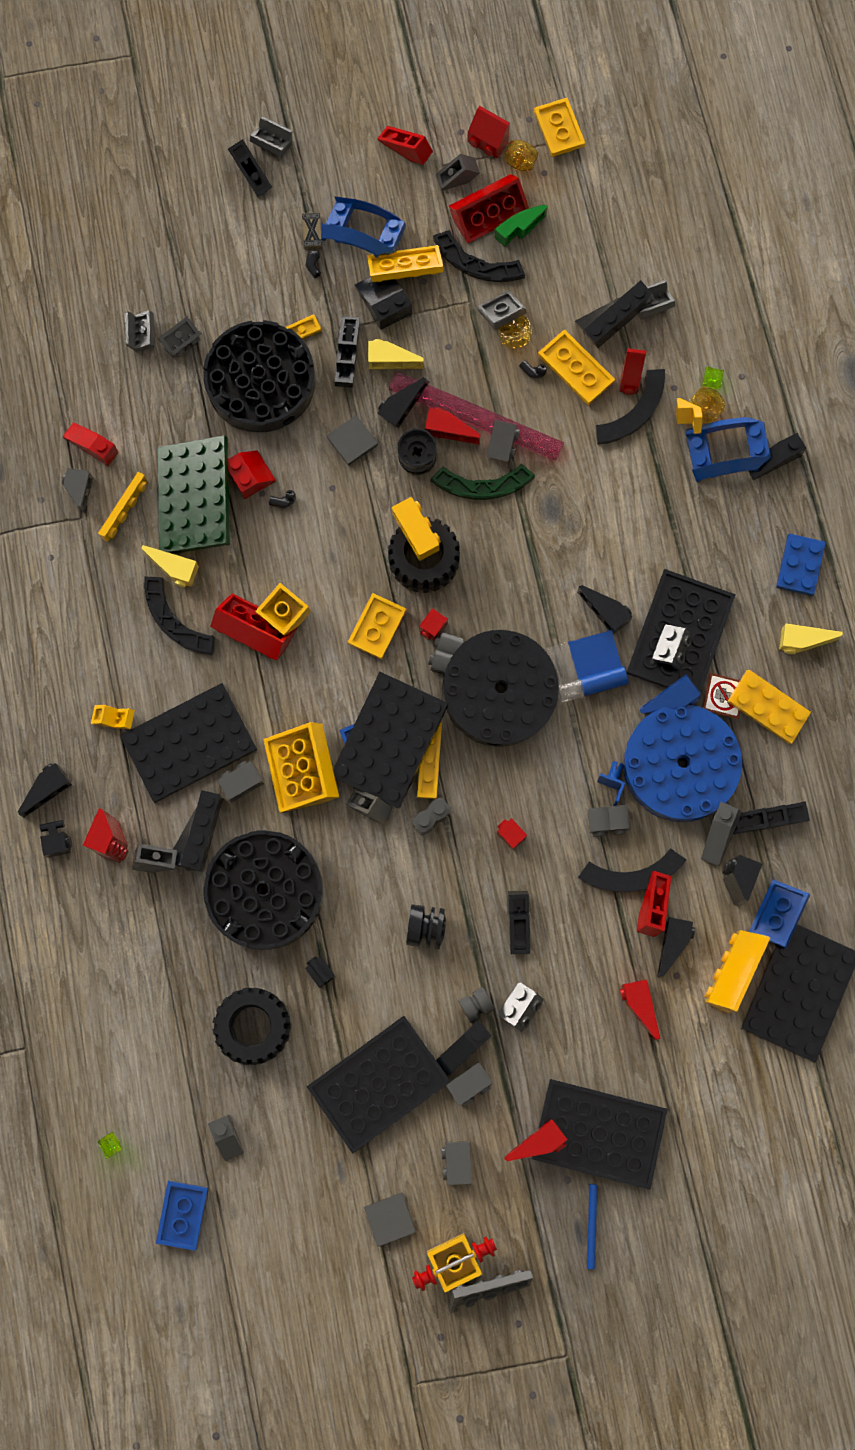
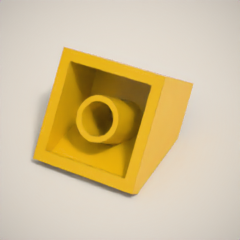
M279 583L255 612L285 636L300 626L312 611L307 604Z

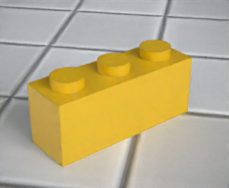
M409 497L391 507L392 515L419 561L439 551L440 538L437 533H432L430 529L432 527L427 517H423L421 514L422 508L418 501L414 502L413 498Z

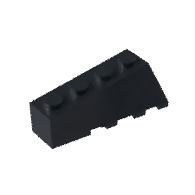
M640 280L623 296L575 320V322L594 345L599 348L655 299L652 292Z
M201 790L197 807L173 850H177L175 866L203 873L223 797L220 794Z

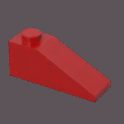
M388 125L377 138L379 142L404 158L424 165L433 153L425 136Z
M627 349L621 371L619 392H623L626 395L638 393L646 350Z
M439 407L429 408L425 430L433 437L480 444L481 434L450 412Z
M74 422L63 435L64 439L106 466H109L118 454L114 443Z
M656 871L652 872L639 912L638 933L656 937L665 931L672 876Z
M647 979L623 984L622 989H619L621 1000L625 1001L627 1007L654 1040L661 1039Z
M550 1119L505 1155L504 1159L512 1161L552 1153L554 1150L559 1152L566 1146L564 1142L568 1139L555 1122Z

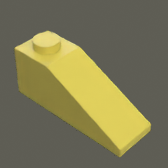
M380 339L368 341L369 369H424L423 357L388 341Z
M142 546L144 554L175 582V585L183 588L186 586L192 587L199 568L196 561L148 546Z
M785 624L781 630L779 650L784 651L786 654H796L837 641L843 632Z

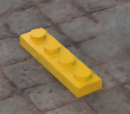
M137 472L98 532L104 541L109 542L110 539L115 537L118 531L117 528L120 523L126 520L129 509L136 505L137 497L141 492L145 491L148 481L144 474Z
M440 722L419 767L417 798L437 799L442 722Z

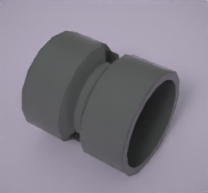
M483 987L474 991L472 997L467 995L458 1001L470 1023L479 1019L482 1013L486 1015L495 1010Z

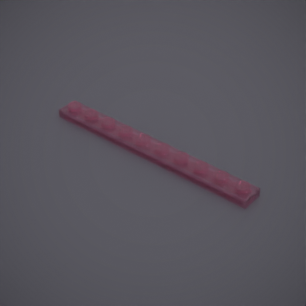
M396 371L389 385V390L397 393L418 380ZM430 385L426 387L417 401L431 408H442L459 420L489 433H492L495 420L519 425L518 429L521 430L519 440H515V444L555 461L564 445V442Z

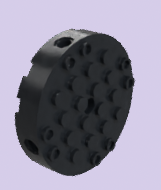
M247 321L229 328L213 342V346L204 361L203 380L213 408L226 422L236 428L249 432H270L291 424L306 410L315 390V369L309 348L293 330L287 329L273 321Z
M510 630L486 631L465 641L451 657L442 682L443 701L449 703L447 713L453 724L471 740L493 747L516 745L534 736L552 716L559 694L557 672L547 652L530 637ZM502 685L505 690L504 693L497 692L495 686Z
M252 831L233 838L213 857L206 871L203 886L204 903L213 924L231 941L254 950L278 949L298 940L315 922L323 901L322 876L312 855L294 838L280 832ZM262 885L268 886V893L265 895H260L258 892Z

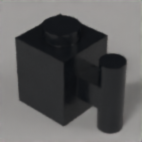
M64 820L40 824L41 832H49V835L40 836L43 856L49 858L71 853V837L65 832L58 833L59 828L65 827Z
M315 956L306 963L308 965L305 968L319 988H322L336 977L322 957L317 958Z

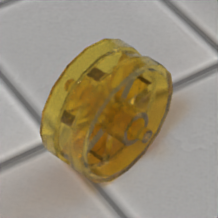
M522 140L510 141L504 153L506 163L520 171H531L538 158L536 148Z
M524 315L498 328L500 341L506 347L518 348L524 346L532 337L530 321Z
M710 387L700 388L689 401L701 407L702 422L704 423L715 421L725 408V402L721 394Z

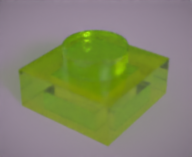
M706 366L702 386L720 390L724 370Z
M114 1132L107 1134L97 1141L106 1159L122 1150Z

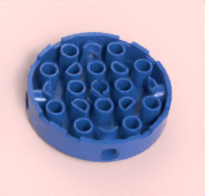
M693 705L671 709L663 707L645 717L631 734L623 756V772L632 796L649 813L672 822H692L710 816L717 811L720 802L726 803L731 798L741 777L742 755L734 733L714 713ZM679 759L683 760L686 763V768L680 767L677 761Z

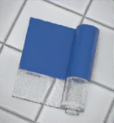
M612 630L546 648V652L550 656L557 672L559 682L558 700L560 699L562 703L628 685V677L625 668L621 665Z

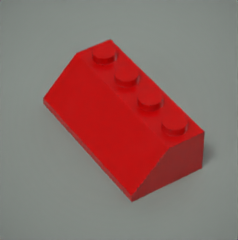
M512 174L448 206L454 223L466 243L486 235L513 215L529 209L520 179Z
M233 593L229 595L215 609L210 627L277 661L285 652L297 628L284 636L255 612L259 606Z
M99 808L83 846L100 856L121 863L127 857L128 844L118 820Z

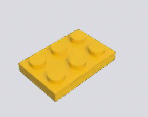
M568 97L534 108L535 117L551 157L585 147V140Z
M372 593L348 640V644L382 660L407 609Z

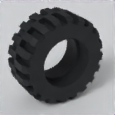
M435 519L434 522L430 521L432 533H437L441 541L439 548L442 552V558L436 566L429 569H418L407 561L406 553L410 544L400 527L395 530L396 534L392 535L390 545H388V559L391 572L395 575V579L398 582H402V586L407 589L411 587L414 592H418L421 589L423 593H429V589L437 591L441 585L445 587L449 584V579L454 578L459 567V541L456 540L455 533L450 532V527L447 524L441 525V521Z
M243 988L242 990L232 992V995L226 997L221 1006H218L216 1017L213 1018L214 1029L212 1030L217 1046L220 1047L221 1052L228 1056L230 1060L244 1065L263 1064L274 1059L285 1048V1044L290 1037V1015L285 1008L286 1006L276 995L260 988ZM249 1007L263 1010L268 1015L271 1024L268 1037L262 1043L253 1046L240 1042L233 1028L236 1016L242 1010Z

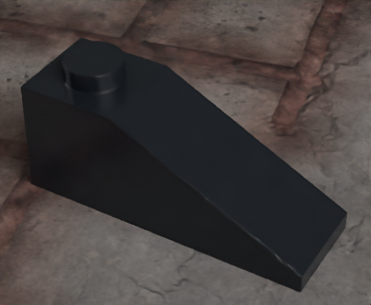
M243 139L228 148V151L257 197L272 188Z
M423 377L388 397L386 401H382L379 405V412L377 414L399 428L430 382Z
M798 433L791 435L770 447L771 458L760 466L758 471L752 470L748 472L752 479L755 480L801 457L807 448Z
M579 586L577 593L609 631L612 630L613 635L631 621L632 612L626 605L623 606L621 602L586 586Z
M51 763L42 769L43 772L38 775L18 810L20 816L25 818L72 785L58 764Z
M671 917L667 919L657 977H664L688 945L690 939L694 938L695 927H692L693 922Z
M477 1021L436 1061L448 1077L492 1035Z

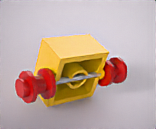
M462 1233L428 1250L427 1254L434 1269H431L428 1264L426 1265V1271L419 1273L417 1270L414 1271L415 1276L412 1277L416 1289L421 1288L424 1291L425 1285L429 1283L437 1285L435 1277H438L444 1292H447L482 1275L476 1258L478 1257L480 1263H482L484 1256L488 1254L492 1257L495 1256L494 1251L497 1248L493 1239L488 1240L486 1236L484 1237V1242L479 1245L473 1242L474 1250H472L465 1234Z

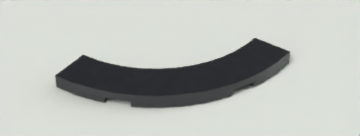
M450 230L433 235V240L439 246L440 253L455 268L471 277L491 282H510L525 278V273L519 260L488 263L466 253L456 242Z
M665 369L646 371V384L642 397L629 413L613 422L596 425L597 445L615 442L629 434H633L650 419L662 397L665 384Z
M144 576L147 604L151 615L160 629L171 640L188 650L200 654L213 655L215 637L187 628L171 612L165 597L164 578Z
M670 848L653 865L633 872L609 871L589 861L578 878L599 889L613 892H636L647 889L653 871L671 876L687 859Z

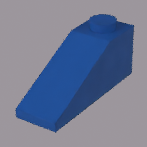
M686 674L641 706L640 712H653L663 707L671 709L683 707L687 704L693 705L699 700L698 696L701 694Z

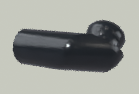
M310 251L307 254L305 263L306 268L314 278L321 275L320 270L316 266V261L320 258L318 251Z
M526 360L519 365L530 378H541L547 371L545 365L540 364L537 367H532Z
M288 490L282 498L271 496L269 505L287 508L295 502L296 494L294 491Z

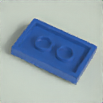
M789 533L786 539L776 588L814 596L825 542Z
M773 879L749 932L770 937L769 942L787 949L810 898V894Z
M168 1181L156 1244L197 1250L208 1187Z

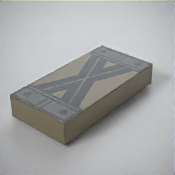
M320 212L302 214L304 250L322 249Z

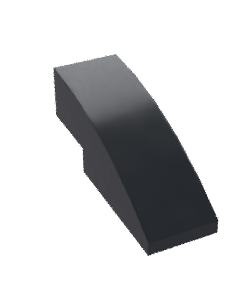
M508 891L510 954H530L528 891Z

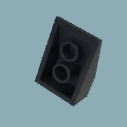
M368 277L355 284L358 293L380 330L412 314V304L395 279L371 282V277Z

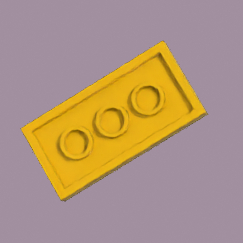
M438 245L399 250L389 255L383 253L378 258L374 254L367 255L371 282L418 277L427 274L434 275L443 272Z
M565 329L538 352V356L588 406L615 382V378Z
M746 670L727 701L788 744L793 743L811 713L751 670Z

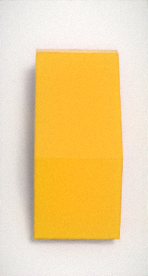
M677 398V424H692L693 433H701V407Z
M95 705L91 724L116 729H131L135 710Z

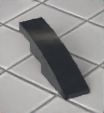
M342 316L334 381L336 387L353 388L360 317Z
M804 801L742 812L733 835L810 821L807 803Z

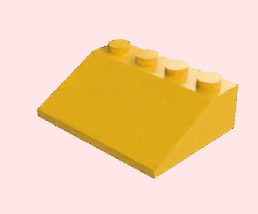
M309 722L263 739L280 813L339 798L323 724Z
M743 930L732 934L729 940V944H731L730 949L724 952L721 958L723 964L720 969H716L713 975L714 984L712 987H708L704 995L707 998L705 1003L725 1013L737 1012L770 937Z

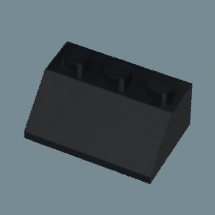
M738 855L736 858L729 860L728 863H725L722 874H725L723 881L735 906H740L749 901L762 867V863L743 855Z

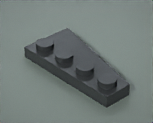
M518 1270L506 1277L505 1275H499L490 1281L479 1280L471 1286L460 1285L452 1290L448 1304L450 1313L456 1312V1307L466 1304L467 1308L473 1306L481 1298L487 1301L493 1299L501 1291H503V1294H508L530 1286L533 1279L531 1270L525 1272L524 1270Z

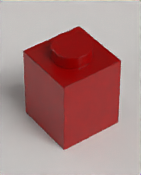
M432 608L419 625L421 636L427 640L432 639L435 641L436 637L440 635L448 624V618Z
M512 818L509 821L505 819L497 826L499 828L497 835L511 850H514L527 838V834Z

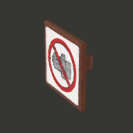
M709 673L702 708L715 714L739 719L740 710L727 701L740 680Z

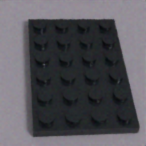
M664 569L626 674L668 688L687 674L701 694L736 594ZM665 624L686 628L692 635L691 645L687 648L684 663L681 664L679 670L675 669L672 665L655 662L652 659Z
M379 671L333 768L335 778L400 809L449 703Z
M223 683L120 735L154 803L257 751Z
M797 924L787 949L779 945L775 946L741 1029L816 1063L854 971L855 950Z
M403 1016L313 1081L307 1088L353 1154L451 1081L406 1017Z
M549 1079L538 1129L552 1119L568 1140L564 1142L566 1146L559 1152L554 1150L552 1153L532 1156L531 1159L650 1190L668 1109Z

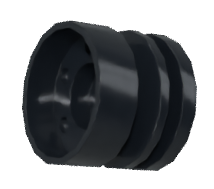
M413 428L406 431L400 437L398 442V460L406 472L413 475H422L434 467L436 462V442L428 431ZM414 452H417L418 454H421V456H420V457H418L417 455L414 456Z
M412 904L406 945L419 947L422 938L426 939L427 948H430L432 939L436 940L435 949H440L445 935V909L440 908L439 917L434 916L435 907L431 908L429 915H425V906Z

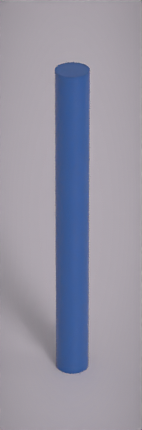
M589 1184L587 1269H595L598 1184Z

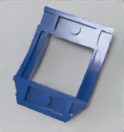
M335 197L336 203L326 224L322 223V241L333 239L337 243L348 244L374 254L376 258L383 253H387V255L395 253L406 228V223L394 213L366 201ZM354 209L367 211L387 219L379 240L358 230L346 227Z
M749 417L733 418L703 424L701 433L694 434L693 428L686 430L685 435L688 438L693 465L692 472L696 482L731 473L758 471V468L771 458L765 423ZM745 427L751 457L713 464L707 434L731 428Z

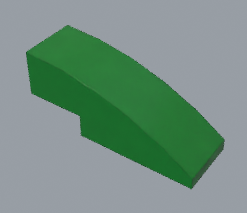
M535 206L513 215L495 229L494 238L504 247L516 236L523 240L547 216L548 206Z

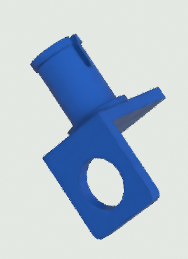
M617 761L612 762L608 776L601 773L597 780L598 783L618 790L613 806H617L625 782L619 780L624 765L620 763L616 769Z

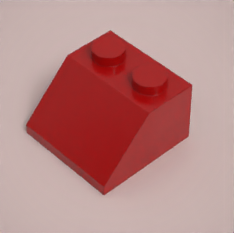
M479 105L468 130L467 142L472 147L483 150L488 156L498 159L509 143L510 122Z
M258 450L240 452L228 459V474L244 500L276 482Z

